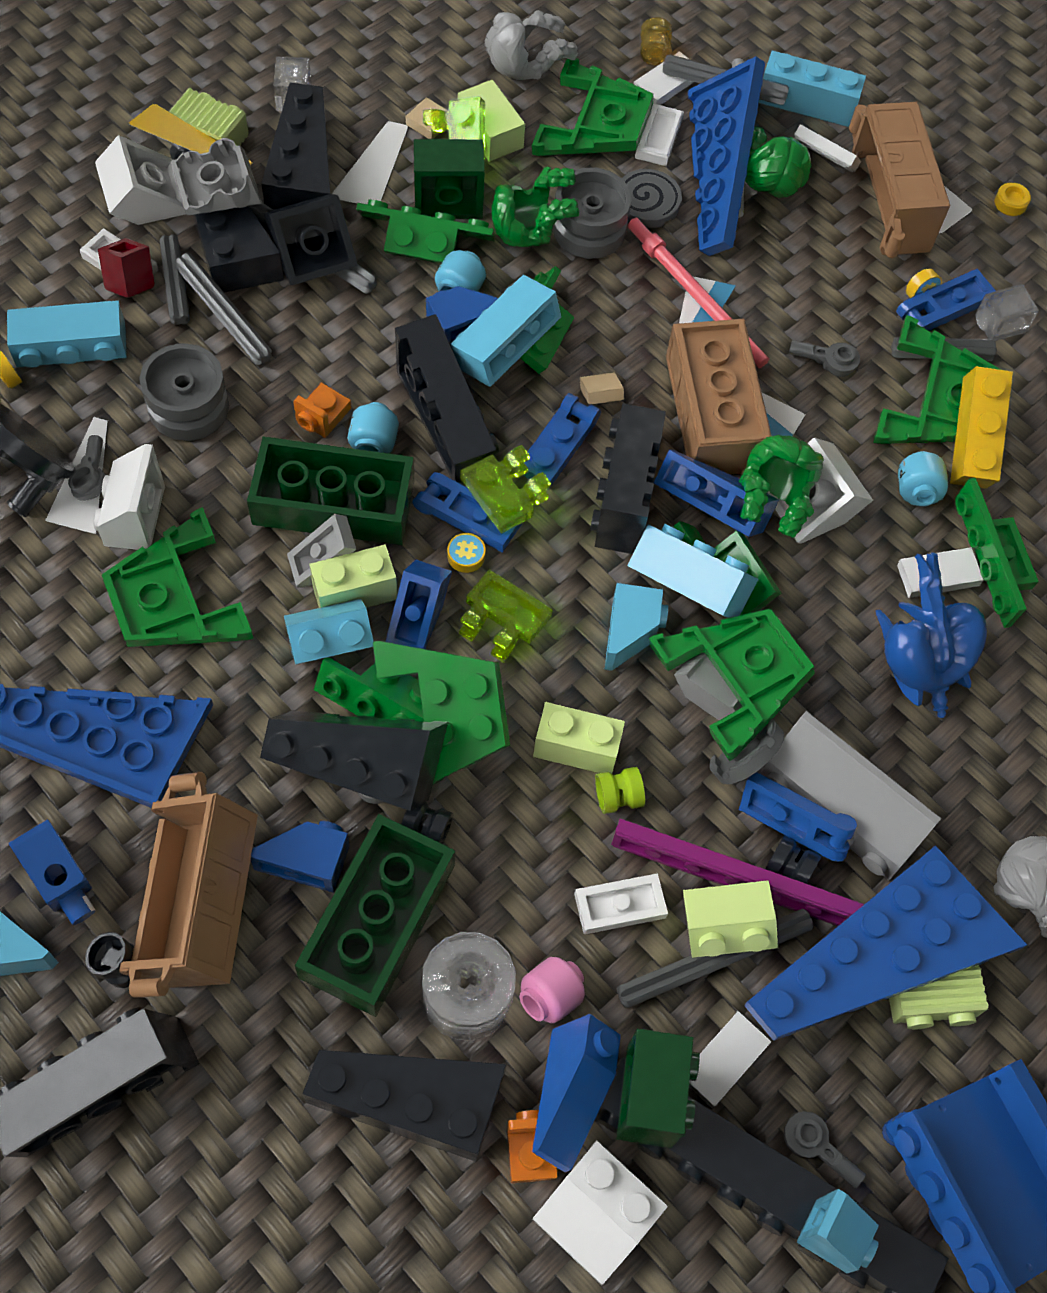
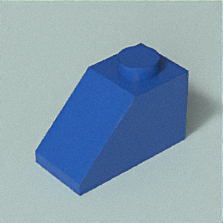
M457 286L446 291L436 292L434 295L427 297L426 317L434 314L437 315L451 346L456 337L461 332H464L498 298Z
M419 560L412 562L403 571L386 642L426 649L443 608L452 571Z
M307 821L253 848L250 861L253 869L256 871L334 893L350 847L348 833L343 832L342 827L332 822L320 821L318 825Z

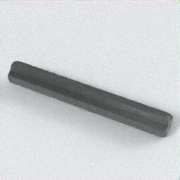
M671 54L666 56L663 63L664 74L699 84L727 71L724 68ZM763 79L759 100L784 105L788 97L789 87Z
M185 253L178 257L175 261L177 264L176 269L255 364L263 365L272 357L270 347L194 256L190 253Z

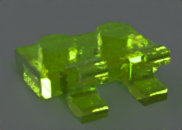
M481 96L449 101V111L440 109L423 110V124L426 126L431 125V131L434 134L449 130V139H483L485 166V101Z
M522 445L511 450L501 462H498L492 454L461 470L460 479L501 534L532 518L534 514L532 506L549 499V495L545 490L551 486V482L543 472L532 477L520 490L513 482L512 478L528 473V467L524 462L529 460L530 455Z
M489 569L467 595L466 604L471 606V608L461 617L460 622L464 625L459 630V634L472 642L481 631L487 618L504 627L494 637L493 644L496 646L491 651L492 656L504 663L520 638L528 644L534 640L552 617L553 609Z

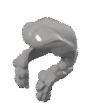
M539 10L535 11L534 14L523 22L513 13H498L493 19V26L486 34L484 44L495 69L501 74L516 80H538L544 72L551 68L555 61H559L562 58L575 60L578 55L575 43L559 38L556 41L548 40L543 45V50L537 54L536 59L528 62L529 54L524 48V43L533 29L543 27L564 33L565 22L559 16L547 13L543 15V12Z
M1030 836L1016 841L1004 854L997 868V883L994 886V894L1014 908L1029 909L1036 916L1041 935L1047 938V837Z

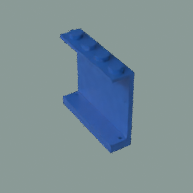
M1022 1059L885 1125L894 1141L896 1149L901 1154L914 1178L920 1194L925 1199L939 1225L945 1241L949 1244L965 1274L968 1285L974 1293H1016L1015 1288L1047 1270V1102Z

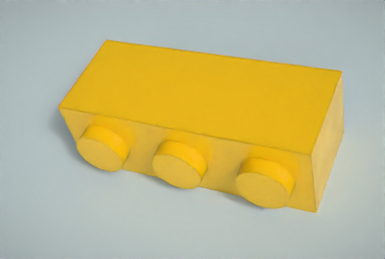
M976 366L963 377L950 484L964 486L969 478H976L979 487L986 489L1000 481L1013 371Z

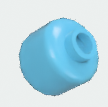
M458 250L450 252L445 257L434 279L438 292L457 286L478 292L485 281L486 271L476 254L470 251Z
M379 402L359 406L353 412L347 440L353 449L389 454L395 445L399 427L398 418L386 405Z
M921 451L913 453L902 460L898 467L899 493L903 500L911 505L929 506L944 498L948 491V476L946 465L941 457L934 453Z

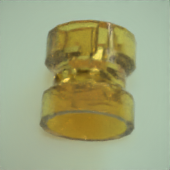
M653 17L647 19L641 26L642 42L640 56L647 64L660 65L664 62L667 55H672V26L666 19Z

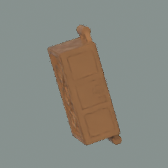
M917 102L869 104L867 107L865 105H857L849 126L854 144L852 153L858 158L866 157L865 160L886 230L879 247L882 255H886L889 258H895L898 254L930 252L948 213L950 203L919 104Z
M732 319L673 324L666 360L686 456L727 474H741L742 476L751 450L766 437L772 436L745 320Z
M203 772L171 776L169 787L162 801L152 803L151 811L166 819H159L132 961L121 962L119 970L120 973L130 977L129 994L133 998L165 996L169 988L230 984L258 815L218 793L207 794L205 787L207 780ZM196 790L195 795L175 798L177 792Z

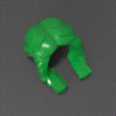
M754 126L745 182L757 192H768L770 195L778 198L792 196L808 181L811 167L808 148L802 145L798 139L783 136L775 137L760 147L762 143L767 141V135L763 128Z
M545 167L535 180L533 188L527 191L517 185L500 184L495 188L494 200L491 205L492 222L496 234L505 244L516 247H536L550 244L553 225L557 220L565 217L579 216L578 203L575 198L554 199L549 206L547 205L550 187L575 185L574 169L554 168L551 170V167Z
M769 436L756 444L749 454L747 466L739 479V483L746 492L744 497L745 504L743 505L740 517L750 522H761L760 517L764 513V506L768 503L767 493L770 492L773 496L785 501L790 506L786 510L785 516L780 520L778 531L783 535L795 538L796 534L801 531L802 525L807 522V517H811L814 514L809 494L810 489L821 477L822 463L824 461L822 454L815 452L805 441L798 440L793 436Z

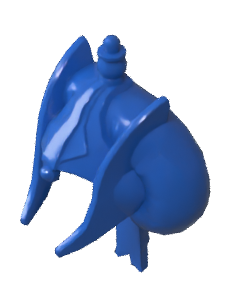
M917 554L915 558L919 570V590L922 608L900 602L898 605L915 620L906 624L903 621H899L893 625L881 610H876L875 613L885 640L886 660L900 689L916 706H921L923 691L931 693V702L934 706L933 711H937L939 718H944L946 716L945 710L948 709V699L945 691L949 690V686L958 683L966 688L971 687V679L968 672L977 664L985 648L987 625L984 615L972 604L955 603L945 607L938 554H927L926 560L922 554Z

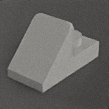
M334 514L287 553L296 587L303 588L312 585L310 563L350 554L356 550L347 516Z

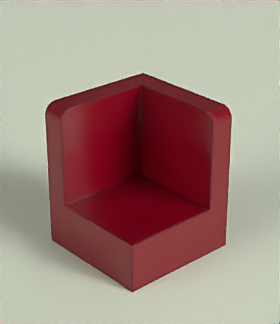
M124 238L98 248L106 290L129 298L154 287L155 282L149 246Z

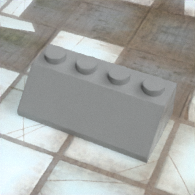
M807 711L786 735L779 751L764 766L761 772L765 777L835 814L842 813L853 817L857 822L854 836L847 840L850 849L862 858V862L867 869L876 875H883L888 880L891 879L941 820L939 816Z

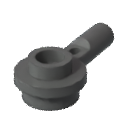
M792 340L789 354L813 359L815 362L823 364L824 370L838 377L850 375L858 368L860 363L859 352L847 343H835L829 348Z
M98 435L89 436L85 456L82 457L81 463L74 467L75 471L68 480L71 493L80 501L94 499L102 493L105 473L98 467L103 439Z
M803 1111L794 1114L788 1119L784 1127V1139L792 1153L801 1158L808 1159L818 1156L855 1189L860 1185L866 1174L829 1143V1131L826 1123L820 1116L813 1112Z

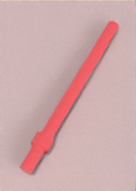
M634 218L629 222L628 229L641 241L642 249L651 258H656L714 321L732 320L722 307L665 248L666 242L657 233L652 234L638 218ZM749 337L755 365L758 368H762L768 363L769 358Z

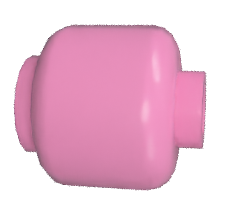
M558 957L547 958L522 978L519 997L523 1008L536 1021L556 1023L562 1020L584 1000L583 973L571 961L566 962Z

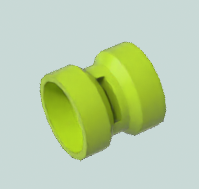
M638 767L623 769L621 774L616 775L610 772L595 775L597 798L603 814L617 812L618 808L628 806L631 809L645 806L644 785Z

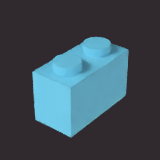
M362 599L284 616L295 664L373 647L368 613Z

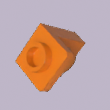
M322 382L307 399L298 395L293 401L298 424L306 431H314L324 438L330 434L352 408L350 399Z
M539 1110L516 1113V1120L508 1121L507 1139L511 1184L557 1179V1167L532 1152Z

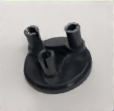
M0 404V458L2 457L24 470L28 477L6 503L15 512L26 518L47 492L52 493L63 478L68 479L75 471V468L70 459L44 434L15 412Z

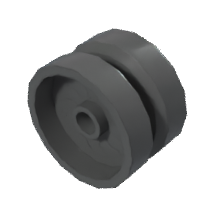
M597 167L581 168L575 171V185L567 187L558 186L555 199H576L579 216L565 217L557 220L553 225L554 238L561 248L574 256L586 259L603 258L614 253L624 242L632 202L631 193L624 180L613 172Z
M180 343L165 346L153 353L143 364L139 377L141 390L150 420L160 433L172 439L191 441L205 438L218 430L226 420L230 405L220 362L212 352L198 345Z

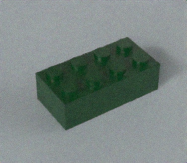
M263 436L247 498L251 523L256 526L312 533L331 516L338 514L347 516L353 539L403 545L414 487V457Z
M378 814L295 964L298 978L376 1017L455 867V850Z

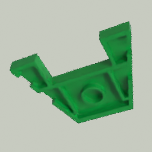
M578 58L575 60L566 59L560 74V85L588 90L589 92L573 130L540 124L532 143V155L543 156L637 150L653 106L654 94L621 78H618L616 81L602 75V69L592 65L589 69L580 65Z
M906 315L897 349L932 358L919 417L883 408L879 416L873 443L955 442L963 377L976 366L1001 369L966 348L963 351L945 341L946 336L936 330L931 333L918 325L919 320Z
M203 507L190 514L191 518L180 526L176 527L173 525L164 531V537L145 549L142 546L102 574L127 647L246 641L254 638L241 602L204 615H200L178 555L216 543Z
M771 609L722 619L720 625L699 629L696 625L683 628V633L664 637L663 633L649 637L650 647L667 671L674 669L701 653H705L743 706L709 726L710 734L729 761L739 755L815 674L812 662Z
M384 641L373 642L377 678L385 679L418 673L424 722H448L433 785L442 781L443 778L510 746L501 672L498 662Z

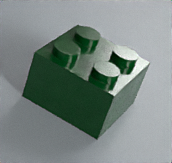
M414 139L415 208L422 210L421 215L435 217V213L440 212L456 217L455 219H483L485 176L483 139Z
M637 1028L626 1050L616 1140L672 1148L681 1137H685L687 1129H692L695 1116V1100L688 1099V1091L691 1081L697 1080L700 1062L699 1052L692 1051L694 1037Z

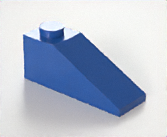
M672 449L668 451L653 482L748 537L764 532L779 502V499L767 493L768 503L764 506V513L760 517L761 522L756 523L742 519L740 515L745 504L744 497L746 492L739 483V478Z
M591 1014L552 1029L532 1152L563 1172L572 1170L616 1075L621 1035Z

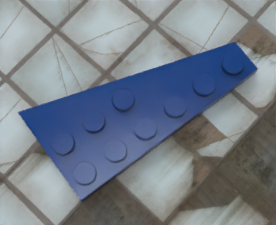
M757 56L688 90V99L693 101V109L689 112L690 121L695 124V132L691 137L694 177L699 180V188L695 191L696 201L701 204V213L697 218L699 251L708 256L733 248L736 238V227L766 63Z
M0 684V748L152 808L153 802L162 801L169 787L171 776L177 775L213 707V702L211 698L197 697L196 700H182L170 695H159V698L133 696L132 693L81 689H68L67 692L49 691L46 687L30 686L29 689L5 688L3 684Z
M934 846L747 1001L744 1006L775 1041L821 1024L836 1016L856 1011L882 999L894 997L966 968L986 963L993 958L1021 950L1027 944L948 858Z

